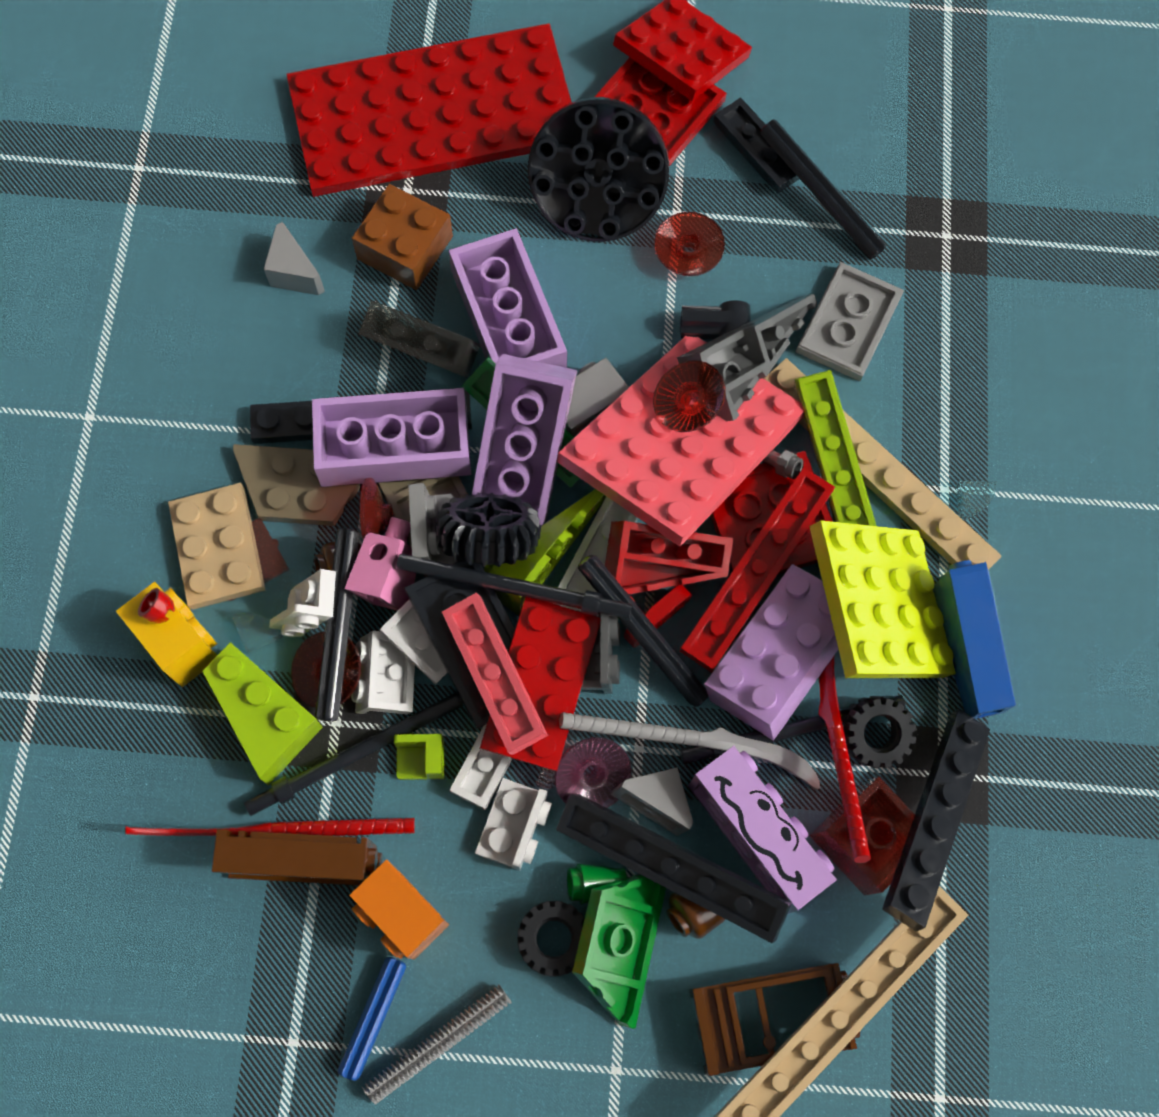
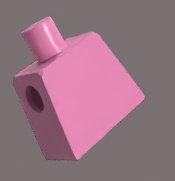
M390 517L385 536L375 533H368L365 536L347 580L346 590L373 605L396 611L409 600L404 589L415 582L416 573L397 569V562L400 554L412 556V547L407 544L411 530L410 522Z

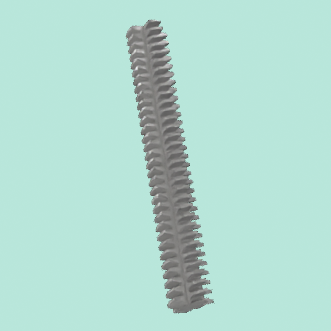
M498 984V989L494 987V992L490 990V996L487 993L485 994L486 999L481 997L482 1002L477 1000L478 1005L473 1003V1008L469 1006V1012L465 1009V1015L460 1013L461 1018L456 1016L457 1021L451 1019L452 1024L447 1022L448 1027L443 1025V1031L439 1028V1034L435 1031V1037L430 1035L431 1040L426 1038L427 1043L422 1041V1047L418 1044V1050L413 1048L414 1053L408 1051L409 1056L404 1054L405 1059L400 1057V1063L396 1060V1066L391 1064L392 1069L387 1067L388 1072L383 1070V1076L379 1073V1079L374 1077L375 1082L370 1080V1086L366 1083V1089L363 1087L362 1089L374 1104L379 1103L384 1097L395 1091L397 1087L399 1088L401 1084L414 1077V1074H418L419 1071L427 1067V1064H431V1061H435L436 1058L443 1055L444 1051L447 1052L457 1042L462 1041L461 1038H466L465 1035L468 1036L470 1032H474V1029H478V1025L482 1026L483 1023L487 1022V1019L489 1020L491 1016H495V1013H499V1009L503 1010L504 1007H507V1002L511 1004L512 1001L500 984Z

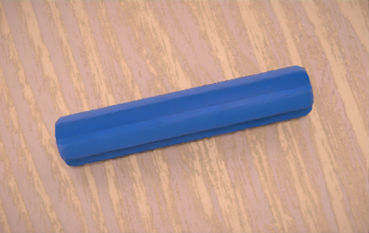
M387 957L384 960L338 1068V1074L352 1081L360 1078L405 972L406 964L393 957Z

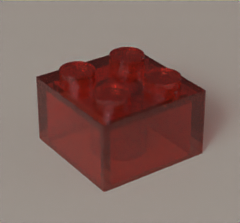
M877 776L861 782L856 787L871 856L868 862L856 863L854 861L842 803L810 835L864 896L883 893L891 884L915 816L892 789Z

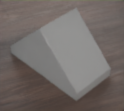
M284 223L277 224L264 267L270 287L315 295L324 293L325 290L320 275Z
M678 768L627 779L616 786L611 793L615 798L676 836L690 830L693 824Z

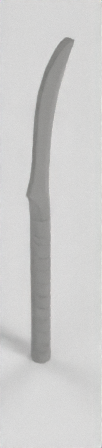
M565 712L560 714L559 728L698 746L727 751L735 746L739 753L744 750L751 757L770 762L787 770L804 781L812 789H820V781L816 772L805 759L793 751L775 744L732 734L722 727L713 731H696L587 715L582 716Z

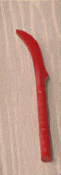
M834 655L818 677L820 687L818 715L824 720L828 730L853 858L856 863H865L871 859L841 721L835 684Z
M415 817L404 819L269 822L228 828H146L125 826V834L216 836L217 829L229 830L238 835L239 831H245L249 834L251 832L322 836L415 833Z

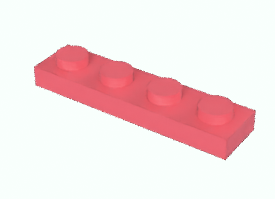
M475 593L442 611L507 752L513 755L547 737L548 734L481 596Z

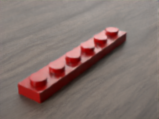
M803 467L679 652L711 673L714 671L809 529V526H811L836 488L835 486Z

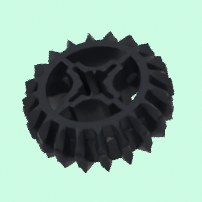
M477 492L476 495L472 496L464 494L462 498H452L450 503L443 504L441 510L438 511L435 532L438 547L443 549L445 555L453 556L455 561L465 560L468 565L476 563L482 564L484 567L486 565L500 567L503 563L513 565L516 563V560H527L528 555L534 554L538 546V539L541 536V526H539L540 518H538V511L533 509L531 504L521 502L520 498H509L507 494L500 496L494 495L492 492L490 494Z

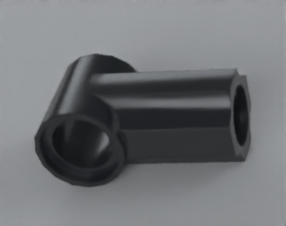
M739 300L726 301L720 304L719 307L682 305L681 338L687 336L699 337L700 339H716L750 322L751 307L747 302Z

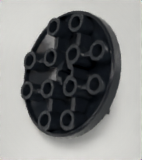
M592 97L580 99L563 106L553 113L542 125L534 139L529 154L528 179L537 206L544 216L558 229L582 240L596 242L612 241L636 232L648 223L660 208L669 182V157L660 132L645 114L617 99ZM582 234H594L602 237H591Z

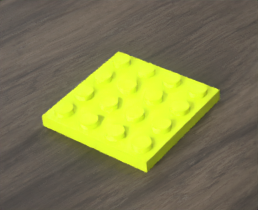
M819 521L809 526L845 678H945L956 674L953 664V653L948 645L943 627L944 618L936 603L933 592L934 580L929 572L924 553L925 545L919 531L830 521Z

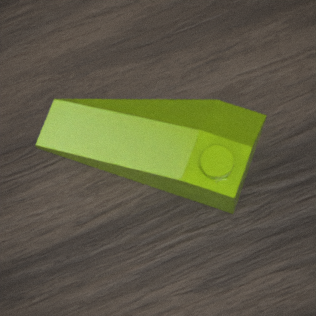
M595 489L542 525L538 546L534 554L528 555L527 560H516V563L513 565L503 563L500 567L486 565L484 571L543 584L603 504L606 496ZM495 590L501 603L520 616L525 597Z

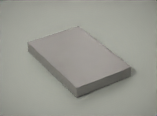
M840 262L796 349V353L861 381L904 290Z

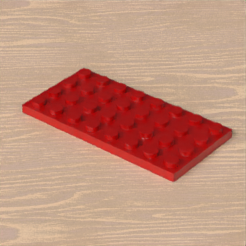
M550 23L286 73L313 197L530 154L534 139L546 120L557 110L571 103Z

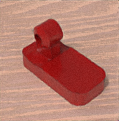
M677 585L653 605L645 615L655 628L658 629L690 601L692 594L683 585ZM626 629L624 638L633 648H636L640 645L639 642Z

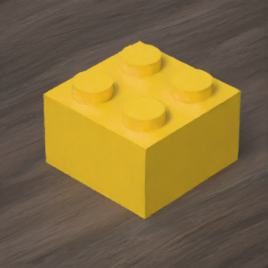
M154 581L116 610L117 614L159 667L181 687H184L202 673L217 656L212 649L217 645V642L204 626L199 623L194 617L193 612L171 587L164 591ZM154 588H158L166 593L173 600L175 607L174 612L168 610L165 615L169 620L161 624L151 623L138 615L140 603Z

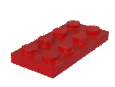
M525 597L508 654L548 736L511 755L507 752L498 730L489 715L479 749L555 772L557 771L569 729L559 728L560 714L562 712L574 714L601 618L582 614L579 611L550 602Z

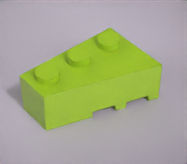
M231 642L203 670L209 685L258 777L269 786L323 726Z

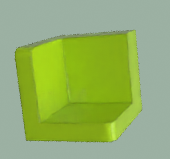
M442 734L394 735V744L397 747V778L399 780L444 779V738Z

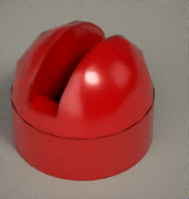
M154 588L140 603L138 615L154 624L167 622L169 618L165 615L168 610L171 612L175 611L174 602L166 593L158 588Z

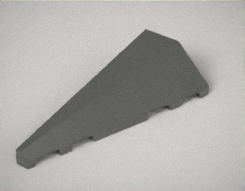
M815 295L801 296L677 357L680 368L683 365L687 367L691 386L688 385L683 371L682 374L688 386V392L705 406L719 408L720 411L717 415L726 422L737 419L739 407L744 401L752 398L754 395L752 389L759 379L767 377L790 344L788 338L793 331L801 329L804 324L802 319L808 310L814 309L817 306ZM693 363L694 385H692L687 365ZM694 363L699 366L697 385H695ZM707 365L711 366V370L704 385L701 386L706 372ZM700 368H701V369L704 370V374H703V378H702L701 384L698 385V384H699V378H700ZM712 368H714L716 372L713 378L718 371L723 379L725 388L709 396L711 392L722 384L720 383L709 393L708 391L716 382L708 390L704 388ZM725 389V394L709 399V397ZM725 395L724 401L709 402V400ZM723 402L722 407L708 405V403Z

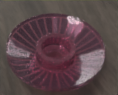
M603 737L586 738L573 744L562 755L558 769L555 772V786L560 798L567 804L571 793L577 792L606 808L612 806L619 800L611 795L614 788L631 778L629 757L619 744ZM594 765L591 773L583 774L589 766Z

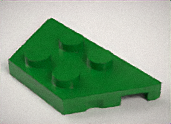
M641 874L591 889L572 971L619 1025L635 1029L666 891L665 887Z

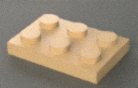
M241 483L168 502L187 606L190 609L194 610L266 591L246 491Z

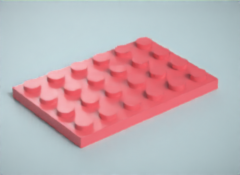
M687 336L680 340L560 450L557 457V463L678 546H681L804 418V409L800 401L763 378L759 379L752 389L754 391L752 398L744 401L737 410L739 416L734 421L726 422L715 412L707 409V406L688 392V389L675 372V369L680 368L677 357L707 343L699 337ZM671 372L676 374L685 388L684 390L670 377L669 374ZM668 376L682 392L664 381V379ZM665 382L679 392L680 395L661 387V383ZM660 387L679 397L675 398L657 392ZM659 394V395H662V396H665V397H669V398H673V399H678V400H677V401L658 400V399H656V395ZM655 400L663 402H675L677 404L656 406ZM677 406V408L656 412V407ZM674 409H678L677 411L666 416H658L657 414L661 412H667ZM706 409L716 414L715 418L712 419L704 410ZM680 411L676 416L681 413L682 415L676 421L685 415L680 421L681 423L688 416L683 427L688 418H691L686 432H681V430L675 431L680 423L673 430L669 428L671 425L668 427L664 425V423L671 420L669 419L664 422L665 417ZM702 412H704L712 421H710L707 424L702 415ZM699 414H701L706 424L702 428L700 425ZM697 415V417H698V422H699V429L694 430V428H695V416ZM692 416H694L693 431L687 432Z

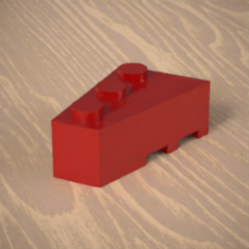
M611 521L605 567L627 594L727 577L733 538L694 532L681 546H678L648 524L630 521Z

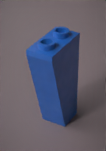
M971 560L960 561L948 567L949 570L938 578L939 581L934 585L933 592L937 606L944 618L943 627L948 645L953 653V664L956 672L954 677L965 713L974 719L1005 713L1016 706L987 564L984 562L972 565Z

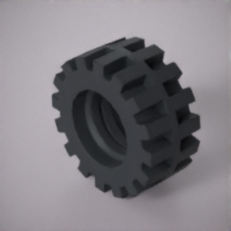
M880 696L863 697L858 699L859 703L851 704L848 707L850 712L848 715L843 714L841 719L844 721L843 730L848 754L867 766L887 769L892 768L894 763L899 765L904 761L902 759L904 755L909 756L913 750L909 746L911 743L915 744L917 738L912 736V731H917L916 724L910 720L913 716L904 709L902 704ZM875 716H884L891 724L889 741L880 748L870 747L864 739L865 726Z
M546 901L533 907L524 916L518 929V948L525 963L532 970L545 976L556 977L572 972L585 920L582 913L574 906L562 901ZM549 921L563 923L571 933L570 947L560 956L551 957L545 955L537 945L536 936L538 930Z

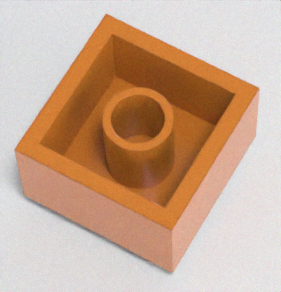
M387 859L349 895L357 903L351 910L367 927L370 926L374 929L378 926L385 935L380 941L396 958L402 959L406 956L415 960L450 925Z

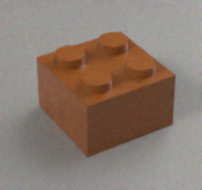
M389 184L352 237L357 260L418 290L453 237L450 214Z

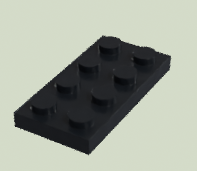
M465 560L451 564L485 572L481 564L468 565ZM427 576L405 587L404 590L473 724L478 729L487 724L490 713L442 611L477 593L481 596L507 652H509L515 628L495 590Z

